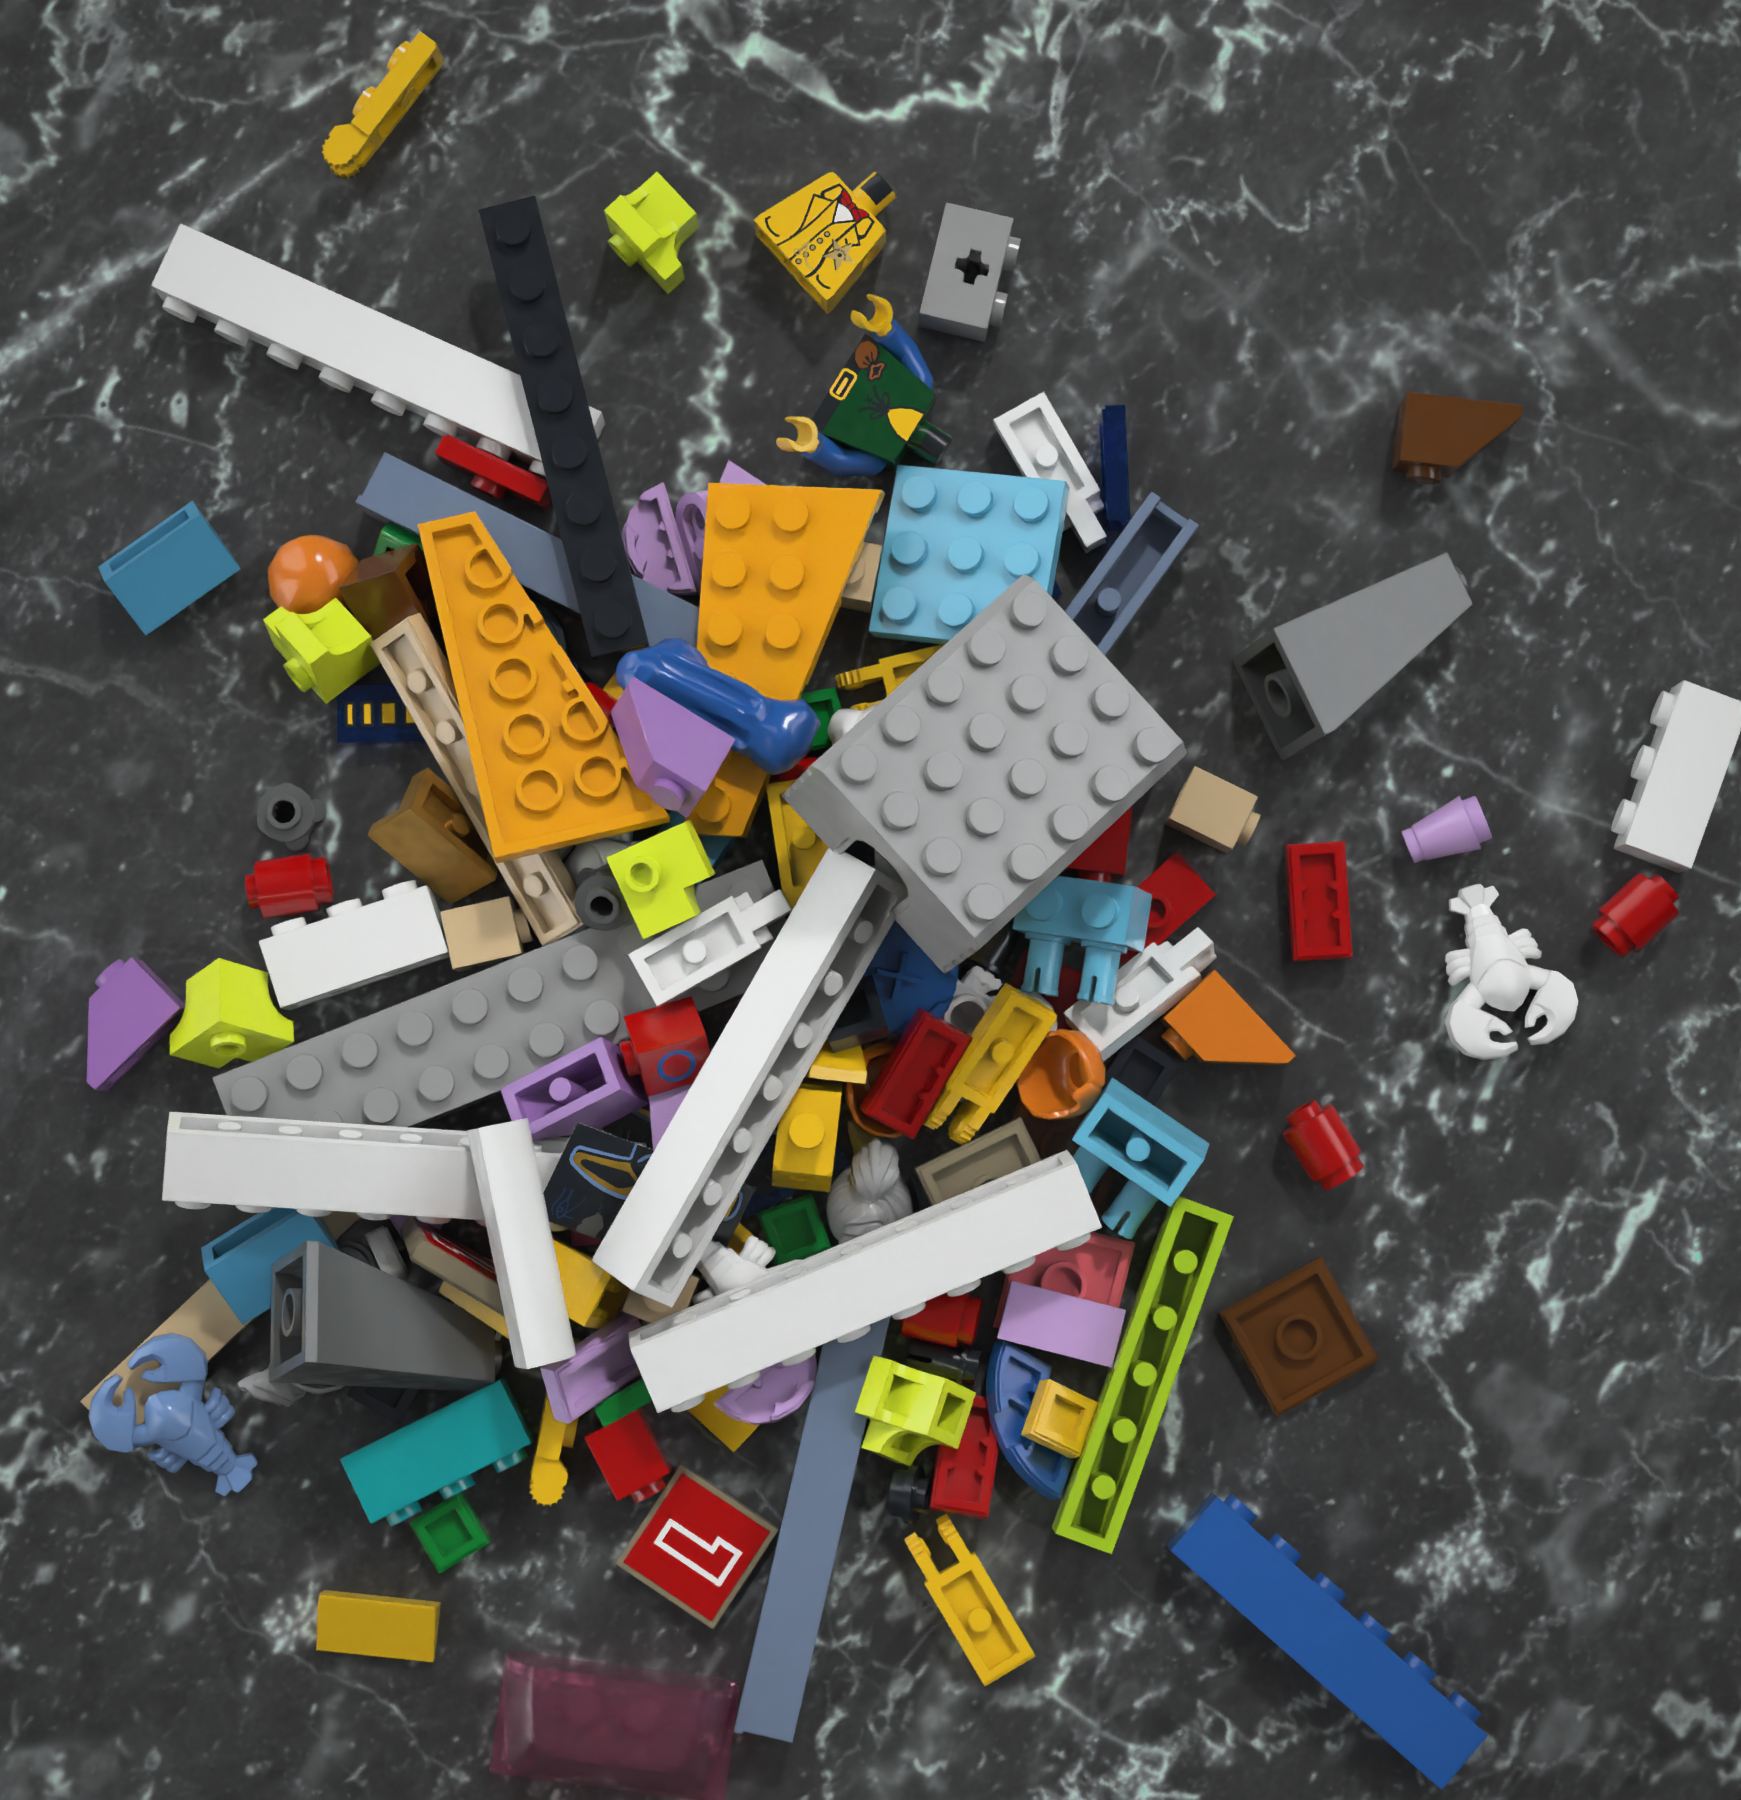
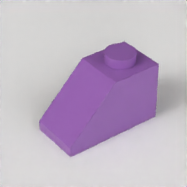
M632 677L613 707L611 715L635 786L649 794L652 800L659 806L668 810H675L687 818L708 789L733 745L735 738L637 678Z
M132 957L126 963L119 959L107 967L95 981L99 989L89 998L86 1082L97 1091L107 1092L180 1022L184 1012L185 1004L144 961Z
M603 1037L500 1089L511 1120L528 1118L533 1142L571 1135L577 1122L595 1129H601L650 1104L640 1076L628 1077L620 1047Z

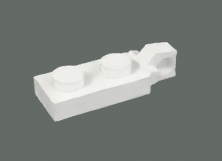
M1042 392L993 419L994 427L1023 477L1067 482L1070 490L1063 531L1071 528L1085 554L1106 543L1105 538H1107V535L1094 515L1105 507L1099 496L1101 490L1045 393Z
M781 889L756 903H753L748 892L736 898L730 896L633 951L628 956L657 1007H660L761 950L762 945L774 939L767 926L790 914L792 907Z
M1197 927L1174 946L1168 941L1159 946L1154 942L1151 943L1143 952L1137 954L1118 969L1114 1005L1079 1000L1064 1012L1066 1023L1074 1031H1080L1087 1035L1099 1048L1104 1062L1186 997L1202 981L1200 972L1216 959L1213 941Z

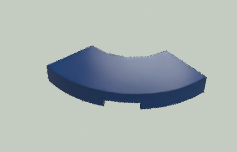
M1004 1340L994 1342L987 1369L986 1397L990 1422L999 1447L1016 1473L1030 1487L1049 1500L1060 1499L1075 1458L1070 1459L1021 1435L1039 1381L1050 1379L1052 1366Z

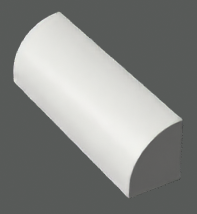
M524 1118L467 1130L514 1365L517 1368L531 1369L576 1356L529 1120Z

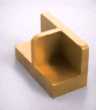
M428 767L412 777L399 809L372 824L368 836L448 903H454L495 881L499 872L498 867L453 788Z

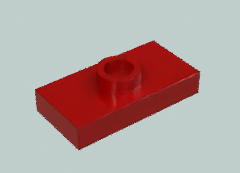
M443 435L435 451L436 456L443 464L473 477L470 484L472 488L500 501L504 494L507 493L546 511L551 501L547 480L451 435Z
M1345 841L1287 844L1285 846L1292 962L1352 958Z
M1178 852L1172 855L1137 886V888L1152 894L1144 949L1153 942L1157 946L1160 945L1216 895ZM1127 950V954H1121L1120 965H1125L1140 952Z
M918 1007L861 1104L860 1109L864 1114L914 1139L973 1038L967 1032Z
M975 1395L958 1449L938 1445L928 1510L983 1520L988 1518L999 1444L990 1422L987 1397Z

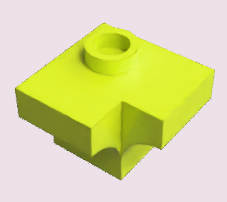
M656 172L634 192L626 196L620 195L604 210L609 231L612 234V237L607 242L628 266L631 267L635 262H638L664 291L669 294L685 279L682 264L677 258L679 249L699 226L696 212Z
M334 598L324 607L313 613L295 614L281 606L263 619L274 647L287 660L283 667L289 677L304 693L312 688L326 704L381 663L370 645L373 642L371 635L337 598Z
M691 819L606 857L643 939L699 915L701 910L696 899L694 885L715 874Z
M218 958L186 981V1002L182 1018L174 1031L170 1033V1055L220 1069L235 1058L253 1062L281 1051L294 1042L293 1021L281 1015L273 1005L268 989V972Z
M873 1355L855 1409V1413L870 1419L861 1448L906 1466L912 1465L916 1456L923 1449L932 1445H945L958 1449L976 1392L947 1378L922 1372L893 1360Z

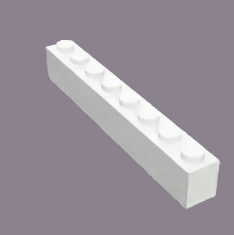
M180 224L151 285L160 298L164 300L162 305L164 310L191 323H194L196 317L200 316L217 324L214 331L236 344L246 346L249 339L269 347L266 353L267 356L285 366L298 369L301 362L320 370L321 373L318 378L334 388L350 393L354 385L374 394L371 402L390 413L402 416L405 409L425 417L423 425L431 431L442 436H447L448 434L456 437L459 432L477 440L476 448L508 462L510 456L530 464L528 472L547 480L519 374ZM589 406L598 440L606 423L602 412Z
M830 848L827 849L593 1256L592 1261L632 1291L673 1307L892 926L896 916L891 910L908 897L907 887L846 852L840 855L836 850L832 852Z
M169 1112L162 1200L175 1201V1204L179 1207L204 1209L209 1207L211 1203L235 1205L237 1209L249 1213L267 1212L272 1207L293 1208L302 1215L322 1217L331 1214L332 1211L356 1212L359 1217L368 1220H386L392 1215L416 1216L419 1221L429 1224L448 1223L451 1221V1218L473 1219L478 1224L486 1226L467 1131ZM555 1137L533 1142L543 1192L569 1138ZM633 1142L641 1146L647 1147L646 1143ZM549 1222L551 1231H564L568 1229Z
M1065 1150L628 1332L630 1350L657 1413L671 1408L672 1412H682L700 1404L705 1399L704 1394L724 1385L728 1389H736L752 1383L760 1376L759 1371L779 1362H782L783 1366H791L803 1362L815 1354V1347L836 1338L839 1343L858 1339L870 1331V1324L891 1315L894 1320L913 1316L926 1307L925 1301L947 1293L948 1296L955 1297L968 1293L981 1284L980 1278L1002 1270L1003 1273L1010 1274L1023 1270L1036 1261L1035 1255L1054 1247H1057L1060 1251L1078 1247L1091 1238L1090 1232L1102 1228V1225L1078 1165L1068 1150Z

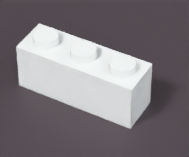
M1685 680L1672 687L1670 693L1662 691L1659 695L1650 718V723L1657 725L1650 747L1643 745L1640 748L1631 770V777L1637 779L1638 782L1631 801L1623 799L1620 803L1611 827V831L1618 834L1613 849L1677 873L1692 868L1741 731V701Z
M410 880L382 890L383 900L362 906L360 899H353L327 908L326 911L329 918L307 925L305 918L300 917L272 926L273 936L260 940L259 944L280 1008L290 1011L449 958L450 955L440 909L434 891L427 885L418 888L416 881Z

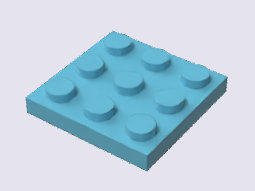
M897 465L869 632L873 637L945 645L1023 574L1035 579L1052 597L1070 490L1067 482Z

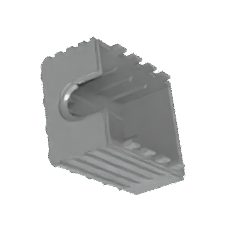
M1023 574L810 765L782 797L832 852L836 850L841 855L856 840L864 841L890 862L904 881L908 897L891 910L896 916L894 919L945 974L985 945L1187 754V751L1179 736L1035 579Z

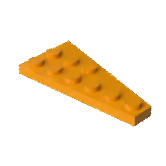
M708 483L697 650L706 659L708 666L748 684L768 698L778 700L800 699L805 685H808L841 605L842 593L854 563H857L865 545V536L875 512L878 513L885 493L882 490ZM730 749L708 789L687 818L685 817V822L691 819L697 834L700 836L746 838L766 790V784H768L772 774L765 772L750 758Z
M473 511L418 524L496 863L671 822L665 808L656 804L649 794L635 786L621 742L610 726L609 720L561 645L559 646L535 604L529 599L477 513Z

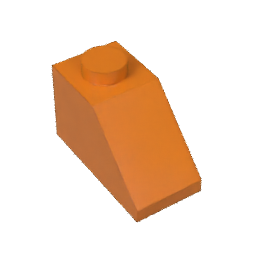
M1213 970L1203 978L1186 997L1159 1020L1167 1028L1161 1035L1162 1039L1184 1061L1192 1055L1199 1063L1284 1065L1296 1056L1216 970Z

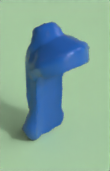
M681 638L663 639L654 646L627 652L617 665V683L623 691L632 677L637 678L735 738L730 748L731 750L750 758L765 772L773 775L790 770L807 755L811 748L812 740L821 724L815 712L804 699L778 700L763 696L748 684L710 668L700 651L690 646L686 640Z

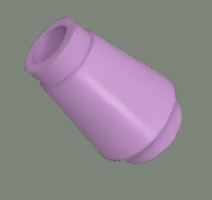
M1460 796L1413 824L1411 828L1401 831L1414 863L1424 859L1430 860L1480 850V843L1493 838L1476 796L1461 800Z

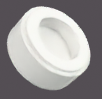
M381 1226L364 1234L380 1269L403 1281L408 1279L407 1275H409V1272L388 1228Z

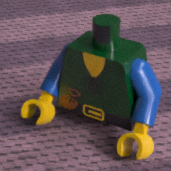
M867 294L868 300L872 301L875 305L874 317L868 321L862 313L852 310L851 320L856 326L873 331V338L864 334L812 419L800 416L785 418V421L796 426L798 437L796 442L788 438H777V446L787 452H802L806 459L835 476H874L883 469L894 472L908 450L936 466L947 451L953 437L926 421L936 403V394L933 392L934 378L917 344L895 319H892L893 310L890 303L882 297Z

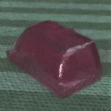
M508 1650L505 1655L489 1772L692 1800H725L741 1681Z

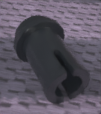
M1014 917L985 945L964 960L966 963L961 970L964 974L972 967L979 966L984 971L993 974L995 979L1003 980L1005 974L1001 970L1019 938L1024 934L1013 929Z
M912 1338L908 1351L909 1357H907L905 1366L954 1380L961 1386L963 1383L974 1385L982 1351L972 1349L971 1345L965 1344L964 1347L958 1346L955 1348Z

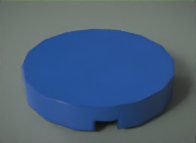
M894 920L862 977L873 976L889 1032L903 1034L918 1007L939 1018L948 1011L958 982V965L944 974Z

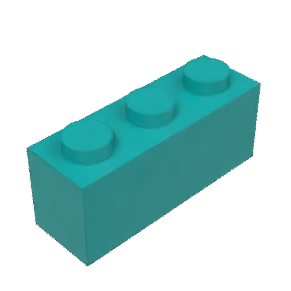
M505 1376L341 1458L340 1461L370 1523L386 1517L391 1527L421 1512L422 1508L418 1502L419 1499L439 1490L443 1500L475 1485L471 1473L491 1463L496 1473H499L527 1459L528 1455L524 1447L533 1443L536 1437Z

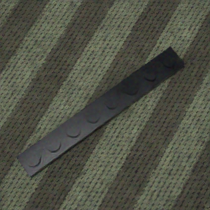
M531 196L479 209L591 657L594 661L649 647L639 601L536 197Z

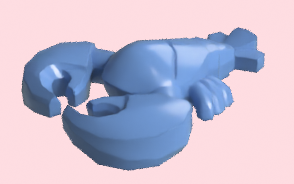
M168 1333L153 1336L136 1349L127 1365L133 1370L145 1362L157 1360L161 1366L156 1370H145L140 1378L155 1383L181 1382L179 1390L160 1391L150 1396L144 1407L145 1423L136 1425V1397L131 1386L123 1392L124 1402L119 1407L113 1405L112 1399L115 1390L123 1380L122 1376L117 1373L102 1383L91 1399L88 1417L94 1436L108 1450L124 1453L131 1452L135 1448L158 1444L161 1448L151 1450L147 1456L149 1460L155 1461L156 1465L161 1468H166L167 1471L176 1473L189 1460L207 1472L212 1471L218 1475L215 1492L226 1496L231 1490L237 1493L240 1492L252 1480V1469L258 1464V1460L253 1452L236 1455L232 1450V1445L225 1438V1433L220 1429L235 1414V1410L229 1404L226 1395H222V1390L215 1387L211 1391L206 1404L201 1401L208 1374L206 1353L191 1338L183 1335Z

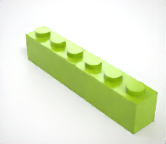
M1178 1196L1171 1207L1168 1206L1120 1337L1113 1366L1109 1368L1100 1392L1098 1404L1081 1455L1075 1461L1052 1525L1055 1534L1112 1555L1234 1216Z

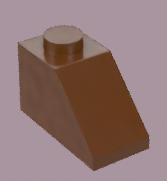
M1407 392L1399 403L1392 471L1407 473L1406 480L1420 484L1440 483L1441 477L1449 478L1509 431L1522 417L1523 405Z
M414 543L362 559L338 588L344 597L348 611L371 635L372 640H376L407 617L421 613L449 662L425 555L419 544Z

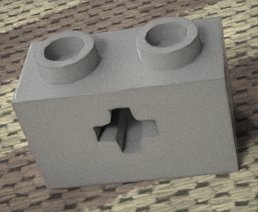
M946 202L919 313V327L982 342L986 341L989 325L1000 328L1008 296L1007 293L998 292L1002 270L1014 272L1021 242L1020 238L1011 236L1014 218ZM969 264L979 266V275L976 277L974 285L963 282L964 273L967 271Z

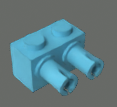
M1057 876L1014 917L1013 929L1025 933V939L1030 940L1021 991L1037 992L1040 995L1045 994L1046 996L1058 997L1065 946H1071V942L1081 943V947H1085L1086 952L1080 989L1076 999L1114 1005V993L1121 954H1127V950L1144 951L1152 894L1130 885Z
M1111 1078L1072 1138L1074 1142L1080 1145L1073 1159L1078 1165L1089 1195L1109 1166L1129 1178L1109 1209L1101 1216L1103 1222L1113 1230L1124 1213L1129 1211L1130 1213L1121 1224V1229L1118 1232L1119 1235L1127 1239H1132L1136 1235L1137 1229L1158 1199L1170 1207L1173 1205L1204 1161L1209 1147L1208 1142L1114 1078Z

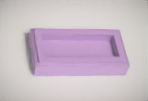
M1011 1280L997 1338L1112 1368L1126 1310Z
M623 1313L574 1345L576 1356L540 1367L556 1421L571 1423L641 1376L630 1350L628 1332L641 1327L639 1318Z

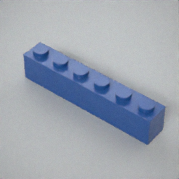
M1211 1492L1166 1544L1169 1550L1442 1790L1488 1736L1475 1724L1482 1713L1455 1690L1446 1699L1429 1684L1437 1675L1411 1651L1401 1659L1387 1647L1385 1643L1392 1636L1390 1632L1366 1611L1357 1620L1345 1610L1340 1603L1347 1595L1323 1573L1319 1572L1313 1580L1295 1565L1302 1555L1276 1532L1268 1541L1250 1526L1258 1516L1232 1493L1222 1501Z

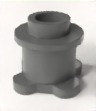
M282 783L268 789L260 798L256 808L259 830L271 839L285 842L286 846L292 851H302L308 847L311 831L316 823L324 821L327 814L326 807L320 800H311L310 796L303 789L291 783ZM287 805H293L295 808L293 819L288 823H281L279 819L281 810Z
M608 862L606 865L594 870L583 868L578 873L575 881L577 891L575 893L574 905L579 918L592 929L600 931L615 930L625 924L631 912ZM599 896L606 897L611 902H604L599 898Z

